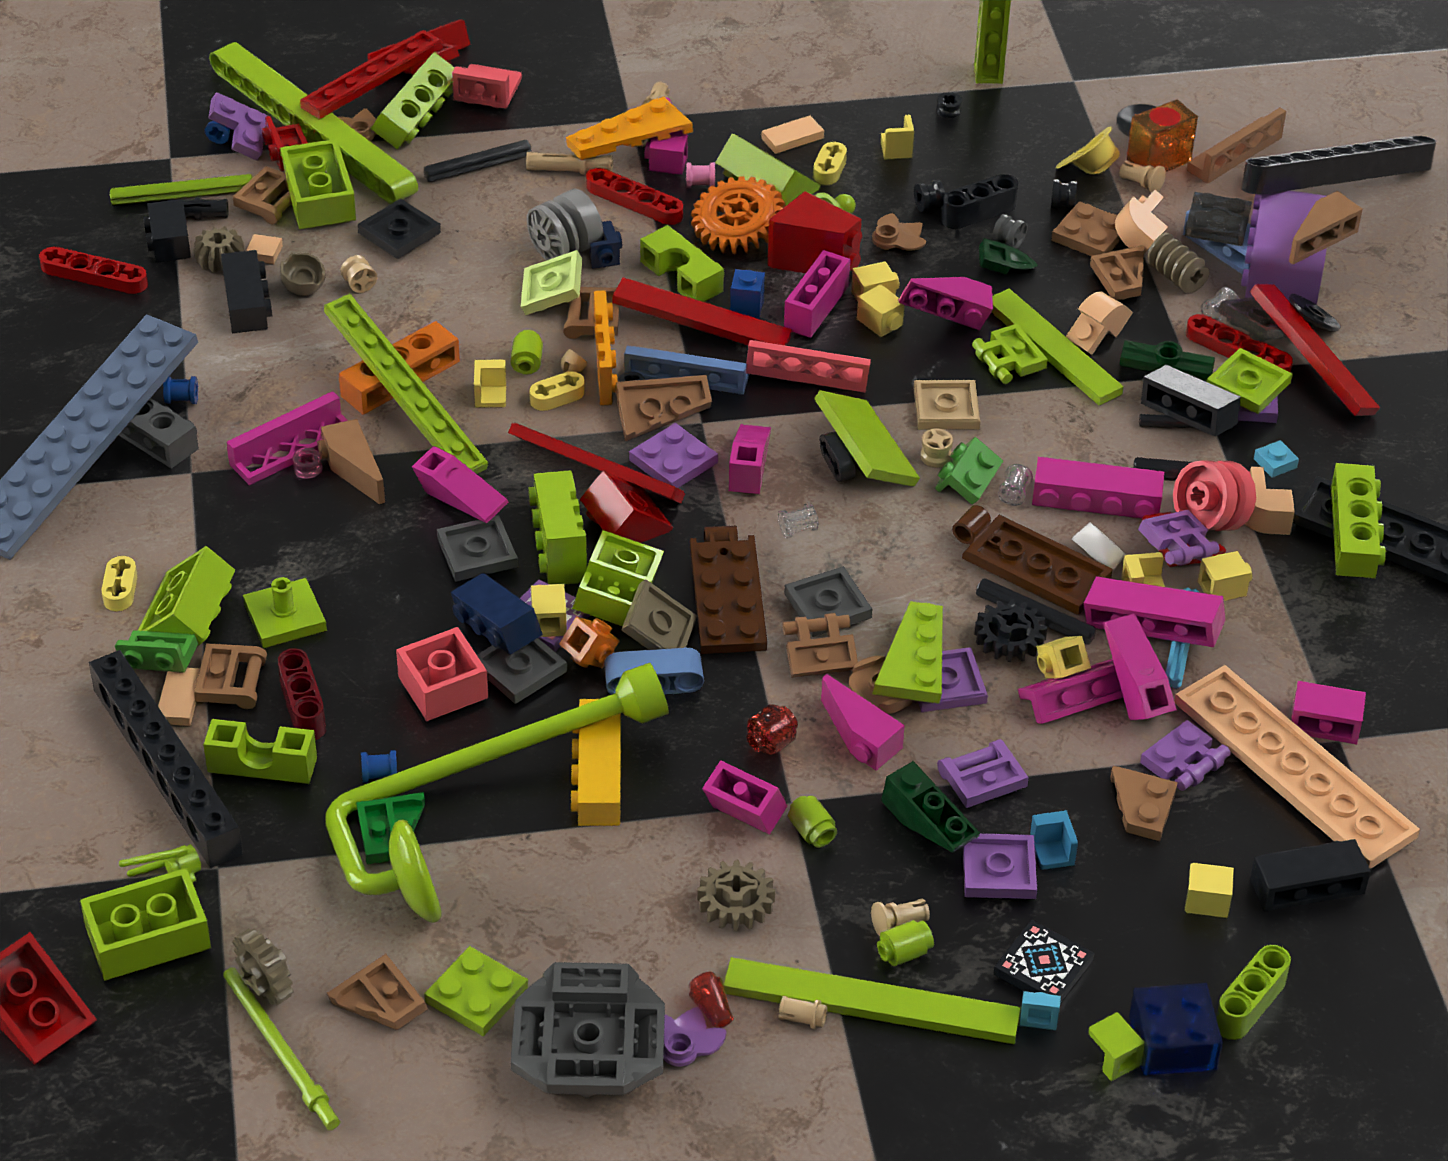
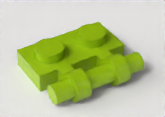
M1018 324L992 331L989 342L985 343L981 338H977L972 343L979 360L983 363L986 362L989 366V372L994 378L1000 379L1004 384L1009 383L1013 378L1009 371L1015 370L1022 377L1047 368L1048 359ZM1001 353L1003 358L998 359L996 355Z

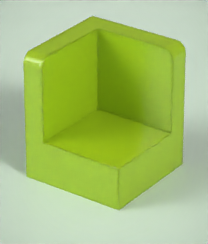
M1118 1012L1089 1027V1035L1105 1052L1102 1071L1110 1081L1141 1066L1145 1042Z

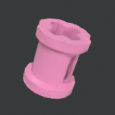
M686 162V188H691L692 185L715 187V162H711L707 166H695L691 162Z

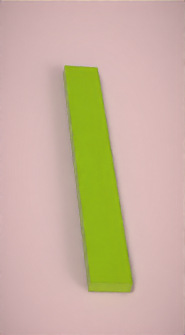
M348 294L325 304L324 313L430 444L454 455L476 474L486 470L488 461L354 297Z
M733 957L730 958L723 986V994L781 1003L783 996L812 1003L816 1000H821V1004L827 1005V1012L1015 1044L1021 1007Z

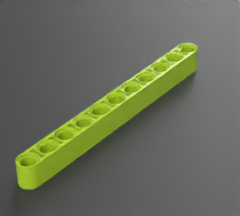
M233 42L210 53L211 66L219 76L284 125L299 123L308 143L337 139L347 172L386 202L392 204L400 198L404 200L417 193L418 182L407 168L334 114L330 113L318 119L303 110L300 106V99L307 96V94L244 47Z

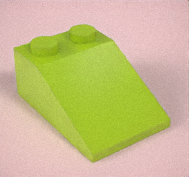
M337 139L280 148L292 207L299 229L356 220L355 195Z

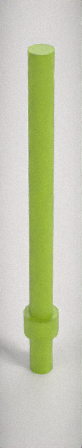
M235 967L228 968L223 973V977L303 1093L302 1100L311 1112H316L327 1130L337 1128L340 1120L328 1104L329 1097L320 1085H315L250 988L242 980Z

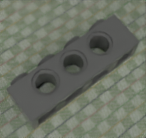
M151 398L119 434V436L171 469L199 449L196 426L190 420H185L174 413L169 407L163 406Z

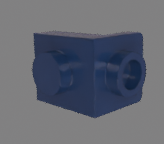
M611 220L602 222V240L590 243V265L592 269L620 265V249L623 246L620 231L615 232Z

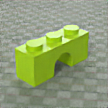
M667 225L640 239V262L658 276L669 271H677V291L681 295L705 302L723 292L724 269L721 265L714 262L701 249L695 247L670 226Z
M212 719L203 744L207 772L309 784L317 760L314 730L280 726L274 743H262L256 741L248 734L245 722Z

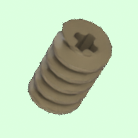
M1169 232L1161 234L1149 249L1147 257L1149 265L1156 268L1158 272L1180 287L1185 293L1197 291L1204 285L1210 275L1209 269L1205 267V260L1197 257L1195 252L1189 251L1186 245H1181V241L1176 238L1174 239L1173 235Z

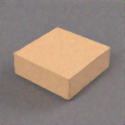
M254 234L246 251L257 250L258 262L264 261V263L275 264L283 247L282 238Z

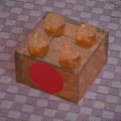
M1178 99L1132 116L1126 160L1144 167L1148 165L1155 168L1163 166L1166 172L1188 164V161L1192 159L1198 116Z

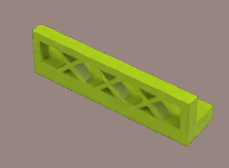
M1011 0L979 1L974 58L976 83L1003 84Z

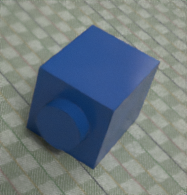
M735 269L731 285V311L760 319L764 302V272Z

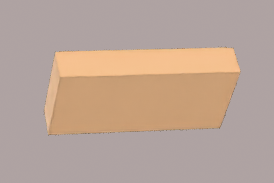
M809 115L763 130L761 139L777 154L823 139L824 129Z
M187 668L185 672L167 671L158 707L170 725L191 726L197 703L194 691L200 668Z

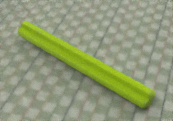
M251 174L111 188L110 200L112 205L236 193L253 177Z

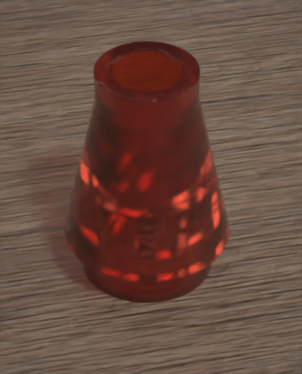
M705 972L690 981L688 985L690 989L689 997L710 1020L713 1027L724 1028L734 1020V1017L729 1008L722 979L716 977L714 972Z

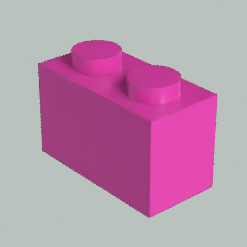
M1298 681L1291 721L1311 737L1357 745L1363 722L1366 692Z
M721 760L702 788L713 808L769 835L788 807L778 787Z

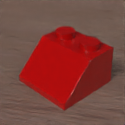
M605 471L601 472L579 499L587 509L586 515L593 522L599 524L604 531L639 543L666 534L673 529L672 524L643 488Z

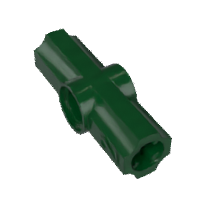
M1125 340L1120 358V366L1153 372L1168 365L1205 382L1212 375L1215 357L1185 352L1180 345L1171 341L1161 342L1154 346Z

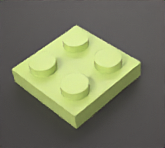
M578 250L524 268L520 307L525 315L537 311L540 312L549 307L579 298L582 257Z

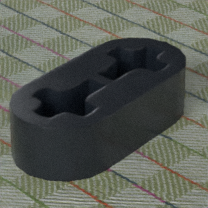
M836 431L821 434L819 439L820 449L836 481L842 482L854 479L856 472L853 458Z

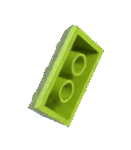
M733 133L715 162L724 168L723 175L728 178L733 177L735 181L740 176H744L745 180H748L750 177H756L757 182L765 180L767 185H774L776 191L781 192L786 206L804 191L813 194L821 186Z
M203 547L166 572L138 631L195 634L198 646L201 645L210 634L208 628L211 621L221 611L219 604L222 598L227 595L232 587L230 581L235 573V569L209 547Z

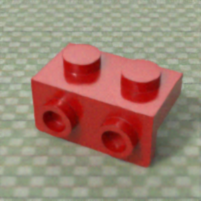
M271 116L265 117L266 128H262L264 144L268 145L271 161L277 162L281 172L285 171L280 148L307 144V140L299 123L275 128Z

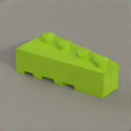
M572 470L534 474V487H528L530 506H536V509H532L533 528H539L540 530L535 531L537 551L543 550V554H539L540 573H546L547 581L550 585L581 583L587 570L586 533L583 530L582 515H580Z

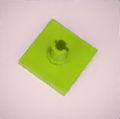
M285 577L276 578L271 583L272 587L243 595L244 606L263 648L327 631L326 620L306 578L292 582Z

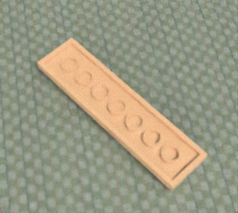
M1226 665L1176 693L1174 702L1180 709L1221 744L1226 745L1231 753L1333 841L1356 839L1370 869L1418 838L1420 829Z

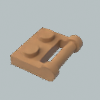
M265 166L233 196L234 206L262 216L269 224L277 223L281 219V214L292 204L289 191L274 205L270 204L281 192L288 189L285 173Z
M580 287L579 298L568 302V320L564 324V335L569 339L579 338L580 335H595L594 291L606 290L607 303H612V297L616 288ZM583 302H589L588 320H580V310ZM612 303L613 321H608L609 326H614V335L618 336L620 305Z
M206 643L194 691L195 701L237 704L243 709L254 708L258 697L255 692L261 666L266 662V650L258 646ZM239 662H247L243 687H233Z

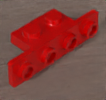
M461 19L427 31L442 40L443 49L436 52V54L449 64H451V59L459 57V49L470 45L465 22ZM402 41L368 53V61ZM429 57L403 72L413 76Z

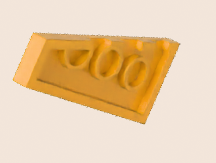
M663 96L639 107L629 109L613 118L605 119L601 123L589 128L579 130L577 133L567 136L566 142L567 147L580 160L615 152L617 151V146L620 145L635 147L642 145V140L657 136L658 140L670 138V133L682 130L683 134L693 132V124Z
M606 290L594 291L600 406L612 405V393H615V385L618 382L617 374H612V369L616 368V350H611L610 345L615 344L614 326H609L608 321H613V304L607 303Z

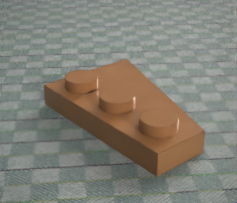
M707 375L616 382L615 385L625 441L708 409L712 403Z

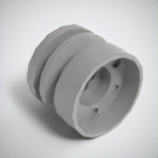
M573 188L553 198V201L548 200L528 211L527 228L530 238L537 251L545 260L576 250L581 253L590 248V243L601 241L603 238V225L598 210L588 195L579 189Z

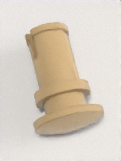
M1126 160L1120 167L1119 176L1123 179L1140 183L1142 187L1149 188V191L1152 193L1154 190L1159 192L1162 188L1166 171L1163 166L1155 168L1148 165L1144 167Z
M924 899L899 905L892 902L885 906L881 902L873 903L871 909L872 923L879 936L883 931L912 920L926 922L930 916L929 907L925 904Z

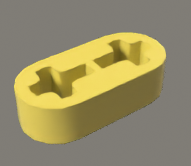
M829 142L823 145L814 163L813 179L815 182L821 185H832L838 181L846 164L847 148L845 145L839 142Z
M565 372L536 382L530 387V404L534 409L547 411L577 401L585 393L584 377L577 372Z
M117 556L112 558L106 565L102 584V597L104 606L111 611H123L133 603L137 583V570L135 561L132 558ZM123 571L122 577H118L117 575ZM117 590H122L119 596H116Z

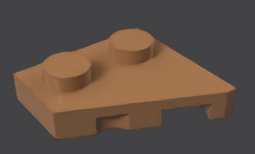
M384 954L327 992L328 998L333 1005L395 1030L400 1029L428 1010L425 1001L387 954Z

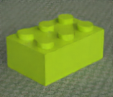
M187 868L80 899L85 927L104 981L211 948L207 919Z

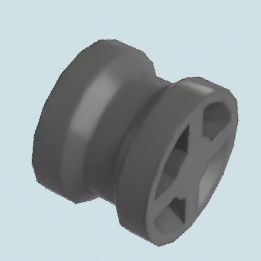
M1003 214L994 227L993 240L999 243L1007 242L1008 246L1017 249L1026 236L1027 223L1022 220L1014 221L1012 216Z

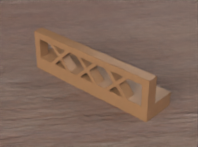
M1280 107L1265 117H1260L1188 161L1187 171L1206 183L1212 182L1281 139L1286 110Z

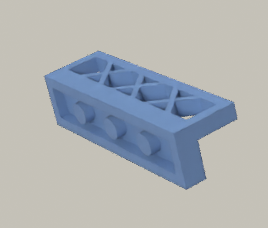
M627 346L624 352V373L638 372L644 376L645 380L707 375L709 389L744 395L750 375L746 373L747 364L636 346Z

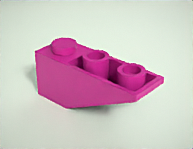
M682 130L670 133V138L658 140L657 136L650 138V142H646L645 159H649V171L683 175L688 158V134H683Z
M966 277L910 279L898 299V303L980 330L993 310L992 286Z
M740 424L733 441L729 462V491L760 494L771 427Z
M435 446L412 466L425 493L485 523H488L509 503L503 495L454 455Z
M1135 613L1103 622L1129 720L1149 719L1177 710L1168 677Z

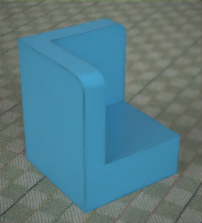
M1067 810L1033 815L1030 835H1034L1035 855L1039 867L1044 870L1075 865L1078 841Z

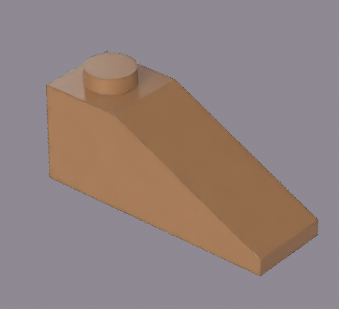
M1339 191L1317 200L1293 237L1289 262L1295 264L1357 233L1363 209Z
M358 419L322 426V440L317 441L321 459L326 458L334 473L378 504L385 503L383 478Z

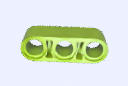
M1267 945L1261 948L1221 996L1215 1020V1029L1222 1037L1236 1040L1245 1036L1283 990L1291 963V956L1283 947Z

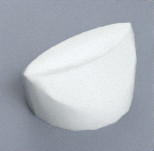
M1091 522L1071 539L1095 561L1112 568L1113 571L1124 558V555H1126Z

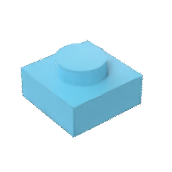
M1281 440L1256 449L1254 454V460L1261 467H1264V470L1271 478L1298 467L1299 458Z
M1024 991L1019 1026L1056 1030L1061 996L1049 995L1043 992L1033 993Z

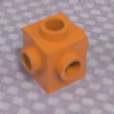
M576 616L559 645L571 654L570 658L584 668H587L589 665L603 668L605 659L614 653V649L620 640L610 633L612 627L598 618L591 621Z

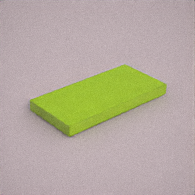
M820 390L814 398L866 478L915 487L920 477L868 401Z

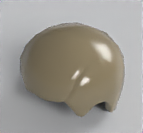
M291 253L284 262L281 261L280 263L281 282L289 292L296 295H310L316 292L325 281L324 265L316 256L308 253Z

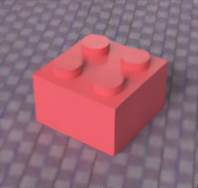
M458 627L396 649L398 677L426 721L488 698L487 670Z

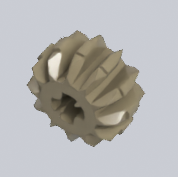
M213 226L212 230H202V235L195 237L194 257L197 263L201 265L202 270L210 269L212 273H215L217 270L223 271L221 254L244 250V242L241 236L237 235L234 229L227 230L226 226L221 229H216Z

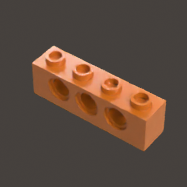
M437 321L392 344L422 382L460 362L459 339ZM363 360L338 373L341 397L362 415L393 399L392 395Z

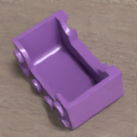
M1284 191L1263 195L1255 194L1245 263L1250 264V268L1243 269L1241 286L1246 287L1245 299L1255 300L1250 293L1255 284H1275L1288 301L1291 294H1297L1317 305L1326 248L1295 264H1291L1289 258L1293 237L1315 202L1325 197V195L1297 191Z

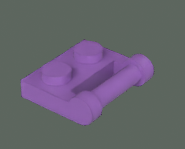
M1001 739L990 742L989 747L954 759L946 757L937 762L941 777L948 780L966 808L1025 788L1028 785L1029 777Z

